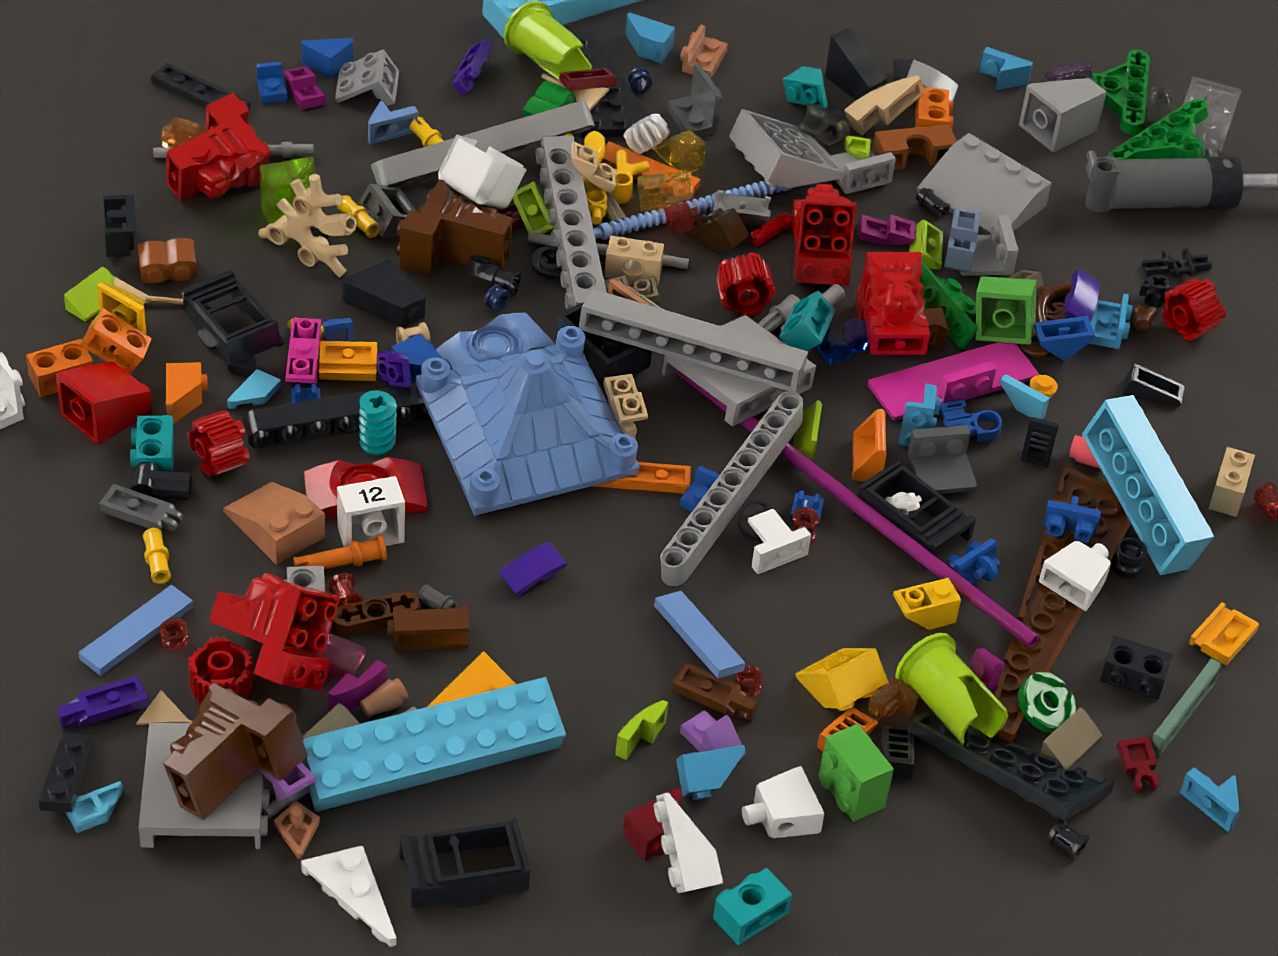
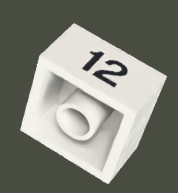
M396 476L337 487V528L344 547L349 546L352 540L362 542L375 539L376 535L382 534L385 546L404 543L405 500Z

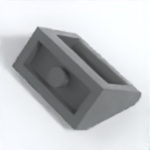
M369 183L358 203L359 206L365 207L369 212V216L380 224L379 235L384 238L398 236L397 227L400 220H404L410 210L417 212L400 188ZM397 201L406 215L399 214L391 202Z

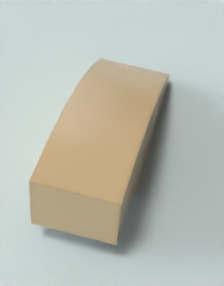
M916 75L900 79L877 88L859 98L844 110L848 125L860 135L866 133L880 120L888 125L924 94L921 78Z

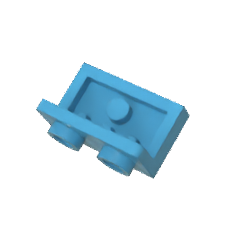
M1123 293L1121 304L1102 300L1097 301L1090 322L1095 338L1089 344L1119 349L1121 340L1127 339L1130 323L1125 322V320H1130L1132 305L1128 304L1129 294Z
M925 384L922 403L906 402L898 443L900 446L909 447L912 430L936 428L937 418H934L933 415H939L941 398L936 397L937 385Z

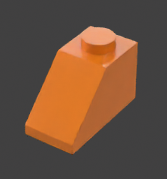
M201 362L166 363L167 415H173V424H175L202 404V391H208L207 374H202Z

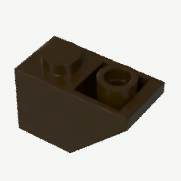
M719 208L708 216L705 213L694 218L691 221L693 225L684 231L688 237L715 253L733 249L750 235L735 208L725 211Z

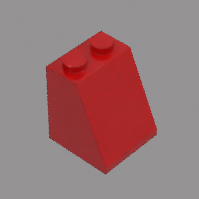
M113 361L63 370L56 374L61 416L97 445L102 444L135 423L137 416H146L152 412V392L150 388L144 383L141 384L127 369H122Z

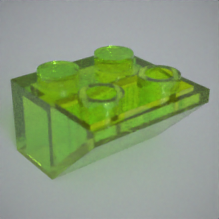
M313 156L260 166L261 207L268 224L276 222L284 215L276 205L280 200L285 198L292 206L293 199L297 197L290 184L292 181L300 179L305 189L310 187L309 176L314 174Z

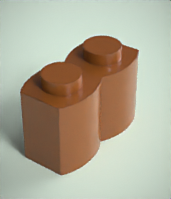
M176 238L167 242L146 241L138 244L142 282L161 283L169 279L186 281L197 277L193 239Z

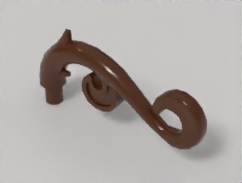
M1061 282L1051 286L1039 287L1038 290L1042 293L1036 302L1037 322L1068 318L1064 314L1065 304L1053 303L1051 311L1048 310V305L1057 298L1066 297L1072 291V282ZM1034 332L1032 341H1038L1036 332ZM1017 344L1024 355L1029 358H1043L1050 353L1042 346Z

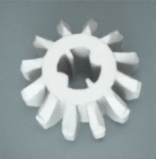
M651 114L628 128L624 137L632 151L642 154L666 139L670 131L667 128V123L659 114Z

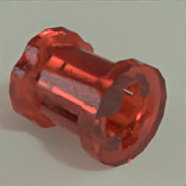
M1269 482L1258 487L1253 499L1265 508L1267 517L1274 521L1278 520V488L1274 483Z
M798 508L792 516L794 527H792L791 531L793 532L805 527L811 534L810 545L815 542L816 532L814 528L819 522V515L811 508Z
M349 573L337 574L328 582L329 591L340 597L337 607L362 601V597L354 588L355 579Z

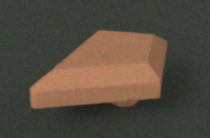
M295 800L273 822L275 828L298 859L302 858L320 823V817Z

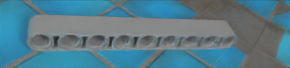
M583 100L466 134L463 137L478 140L475 147L485 153L490 146L507 155L540 145L542 137L564 136L566 133L574 135L591 129L595 124L587 102ZM455 138L388 157L371 164L376 183L396 188L437 176Z
M790 391L778 396L660 555L661 579L665 584L679 586L686 582L803 422V399L798 393Z

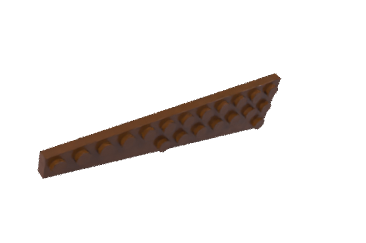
M1064 466L1054 501L1070 503L1072 496H1078V505L1101 511L1095 536H1092L1088 543H1081L1089 548H1092L1097 543L1104 545L1109 552L1107 559L1112 563L1119 542L1127 536L1132 524L1110 484ZM1045 527L1017 618L1039 636V640L1032 648H1029L1012 635L1004 660L1005 664L994 692V696L1006 708L1008 714L1006 723L994 736L1011 743L1025 720V716L1019 706L1018 693L1020 685L1035 673H1051L1085 612L1039 582L1044 561L1074 541H1077L1074 538L1075 532L1064 530L1063 535L1056 537L1048 535Z

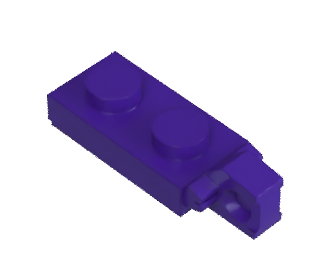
M489 38L468 49L453 75L455 79L451 85L457 89L461 96L471 90L473 87L472 80L481 73L480 68L482 64L490 57L489 52L494 44Z
M133 676L77 693V698L70 701V704L57 707L58 721L62 729L77 726L78 724L80 726L89 725L148 707L149 697L139 677Z

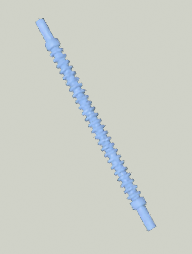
M760 181L759 185L757 183H753L752 186L748 184L745 188L740 186L739 190L733 188L732 192L726 190L725 193L760 198L761 195L765 197L767 194L773 195L774 191L780 193L781 190L784 192L792 188L781 185L776 188L764 181ZM714 194L712 197L707 195L705 199L703 197H700L698 200L693 199L692 203L688 200L685 202V205L680 202L678 206L673 204L671 208L669 206H666L665 209L659 208L658 212L652 210L651 214L646 211L644 216L639 213L637 217L632 215L630 219L624 217L623 221L617 219L616 222L610 221V224L607 222L598 225V228L593 229L595 239L601 238L606 240L612 235L617 237L618 233L624 235L625 231L631 233L632 229L638 231L639 227L645 229L646 225L650 228L653 224L658 226L660 222L665 224L666 220L672 222L673 218L679 220L680 216L686 218L687 215L691 217L694 213L699 215L700 211L706 213L707 209L713 211Z

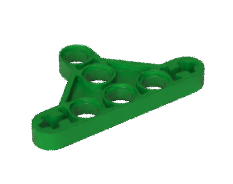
M1131 50L1127 55L1126 63L1103 73L1079 72L1076 74L1075 79L1090 78L1106 91L1104 105L1121 118L1120 129L1130 135H1137L1142 132L1146 113L1150 57L1145 51ZM1130 90H1135V91H1138V92H1140V93H1134V92H1131ZM1129 106H1135V107H1138L1139 109L1131 108V107H1129Z
M1194 99L1187 102L1108 153L1107 157H1115V159L1203 158L1205 156L1203 141L1195 137L1196 125L1209 117L1207 101L1204 99Z

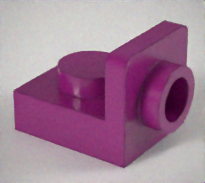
M985 648L975 649L969 668L994 695L1005 663Z

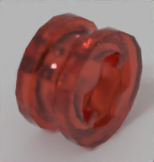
M178 618L165 620L160 626V641L162 645L168 649H179L185 646L188 642L187 624ZM172 632H176V636H171Z
M747 665L744 667V671L736 673L735 684L741 686V691L747 694V697L759 694L762 689L763 674L759 668Z

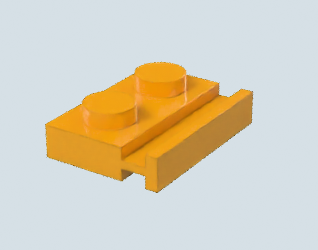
M320 341L319 380L376 381L377 342Z
M1222 602L1192 634L1189 644L1192 646L1194 644L1201 647L1202 652L1227 666L1254 636L1260 623L1235 609L1231 611L1225 608L1226 604Z

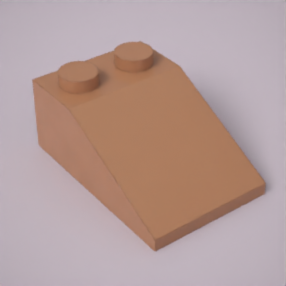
M274 482L268 483L223 508V512L276 565L325 538V513L308 496Z

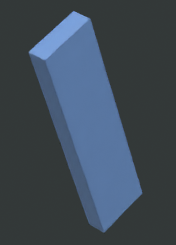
M170 585L79 652V659L98 675L102 676L193 608V600L175 586Z
M682 591L655 598L654 607L717 679L744 671L745 662Z

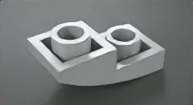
M913 60L907 78L918 75L922 80L923 87L949 89V100L954 99L958 85L940 71Z

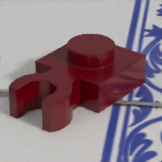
M1149 736L1118 741L1116 747L1125 774L1134 773L1135 775L1132 783L1134 791L1136 793L1141 792L1143 788L1142 780L1150 783L1152 791L1156 790L1159 779L1151 770H1155L1158 763Z

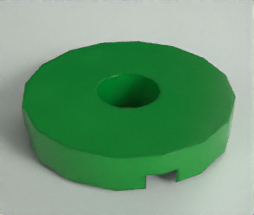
M1038 672L1029 676L1020 685L1018 693L1019 706L1025 718L1034 727L1049 733L1054 732L1076 711L1075 698L1072 692L1068 693L1064 687L1066 684L1052 673ZM1043 696L1050 700L1052 708L1045 704Z

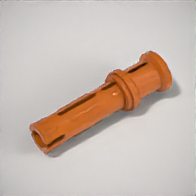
M379 534L376 535L375 539L362 542L352 540L349 546L293 557L294 567H302L299 565L324 566V569L352 563L354 566L359 567L364 562L381 559L382 561H387V551L383 536Z

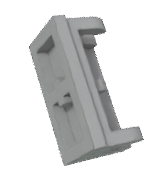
M718 190L714 194L713 211L722 208L723 211L735 208L743 223L764 225L770 218L771 210H768L771 197L756 198L726 194L723 190Z

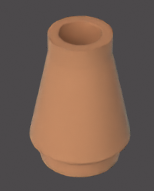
M399 678L392 681L388 679L369 696L361 700L360 705L365 715L370 718L376 714L404 707V702L409 700V696Z

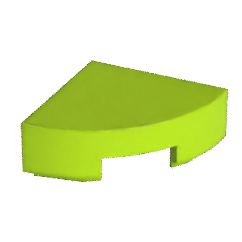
M846 136L845 148L852 157L857 160L869 158L871 139Z

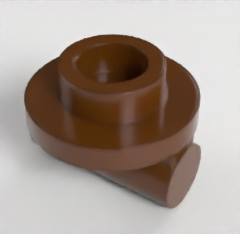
M1136 305L1130 317L1132 327H1135L1137 332H1144L1156 317L1158 310L1153 306L1145 309L1143 305Z

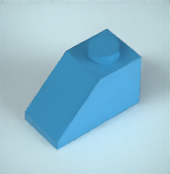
M628 13L625 35L637 55L662 64L673 48L675 27Z
M739 745L683 754L676 758L683 797L692 795L693 801L711 798V792L721 788L744 754L745 746Z

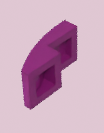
M308 66L283 71L285 82L301 110L326 104L325 94L316 85V77Z
M862 214L858 222L857 239L884 245L913 244L915 241L916 222L890 215L888 221L885 222Z
M376 660L358 679L347 673L328 692V713L339 703L346 707L348 711L360 706L361 700L365 699L387 681V665Z

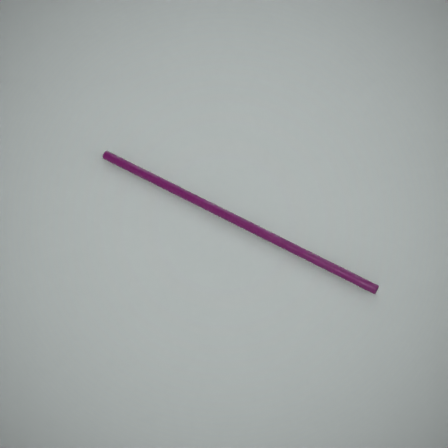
M679 370L675 371V374L726 412L727 406ZM753 416L740 424L752 432L760 421ZM787 443L780 453L782 457L940 579L949 578L959 594L1026 646L1032 648L1038 642L1039 636L800 451Z

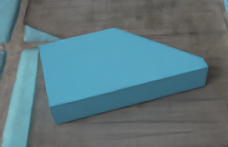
M256 369L227 399V408L234 409L237 405L253 403V406L265 404L280 389L281 380Z
M1006 374L1000 379L1001 386L1017 411L1030 418H1045L1050 399L1048 396Z
M121 781L77 798L73 813L66 812L76 833L108 822L123 792Z

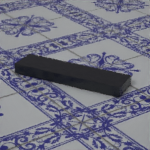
M166 63L151 76L153 84L204 108L232 93L169 63ZM236 95L240 101L242 100L246 103L248 109H251V101Z

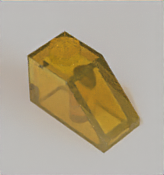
M690 129L671 135L652 148L673 168L687 174L704 168L706 143Z

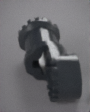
M474 255L470 257L468 274H471V276L475 274V277L487 279L488 289L498 284L502 286V289L510 291V296L514 297L517 294L518 288H520L518 284H521L522 273L516 272L514 274L501 270L500 266L494 265V261L485 256Z

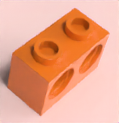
M923 87L924 94L916 100L915 127L949 124L952 130L954 101L949 100V89Z
M102 308L89 325L80 346L106 362H115L122 369H127L131 374L143 360L152 338Z
M82 339L26 354L28 375L40 397L58 392L56 377L58 372L94 365L88 350L80 346Z

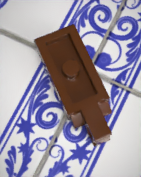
M689 663L683 666L671 683V691L725 715H736L737 718L751 722L757 713L758 701L747 697V694L741 691L740 685L723 678L717 679L714 674Z

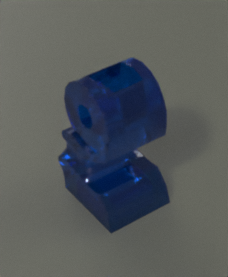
M852 319L844 322L841 338L833 330L827 329L822 343L817 345L816 348L830 364H842L846 358L852 357L853 352H862L867 349L869 342L865 321Z

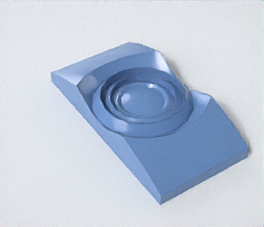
M510 313L499 315L486 327L477 331L457 333L439 346L436 351L443 359H447L454 370L455 368L475 365L492 359H500L509 355L522 354L526 351L543 349L556 344L527 313Z

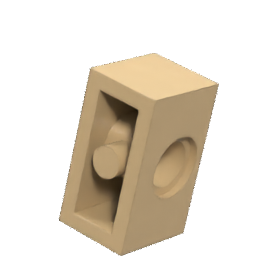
M610 236L606 253L604 278L611 279L626 275L627 281L632 282L654 276L656 286H658L662 269L664 244Z
M1230 447L1226 448L1208 509L1237 517L1254 461V454Z

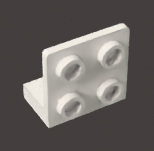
M0 352V429L23 420L22 407L25 406L24 398L20 392V386L23 385L21 376L16 369L12 370L2 352Z

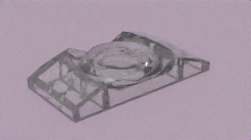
M1193 76L1183 105L1194 99H1204L1207 101L1209 117L1196 125L1195 137L1203 141L1204 149H1215L1216 152L1221 153L1242 89Z

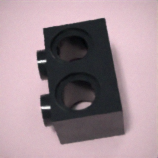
M1114 636L1100 681L1159 700L1173 654Z

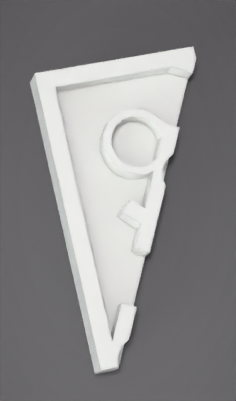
M363 845L301 861L302 873L306 876L310 874L322 884V890L327 895L337 899L338 904L356 920L362 919L372 928V934L380 941L387 943L389 947L396 946V936Z

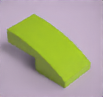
M662 700L654 703L633 717L617 735L615 755L627 760L640 739L653 743L666 723L669 702Z

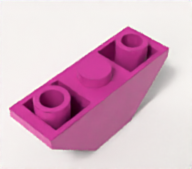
M293 318L285 382L317 383L321 319Z

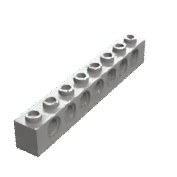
M574 136L542 137L540 148H536V162L541 164L542 167L540 169V182L545 184L546 187L544 189V202L549 204L550 207L548 210L549 225L554 227L552 241L553 245L558 247L556 261L558 267L562 266L561 286L566 288L565 306L566 309H570L585 302L592 289L607 292L582 174L571 162V145L575 142Z

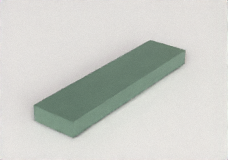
M1213 658L1210 659L1156 730L1151 741L1156 758L1162 755L1215 685L1221 669L1220 662Z

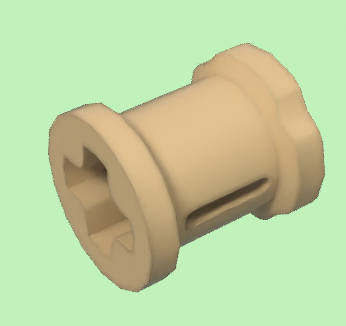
M422 322L419 323V326L407 329L397 327V344L418 334H421L427 342H430V333L426 323Z

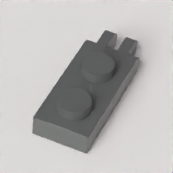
M116 484L111 486L99 503L100 512L148 529L158 528L162 530L163 528L168 531H174L178 526L177 523H180L183 519V514L175 510L174 505Z

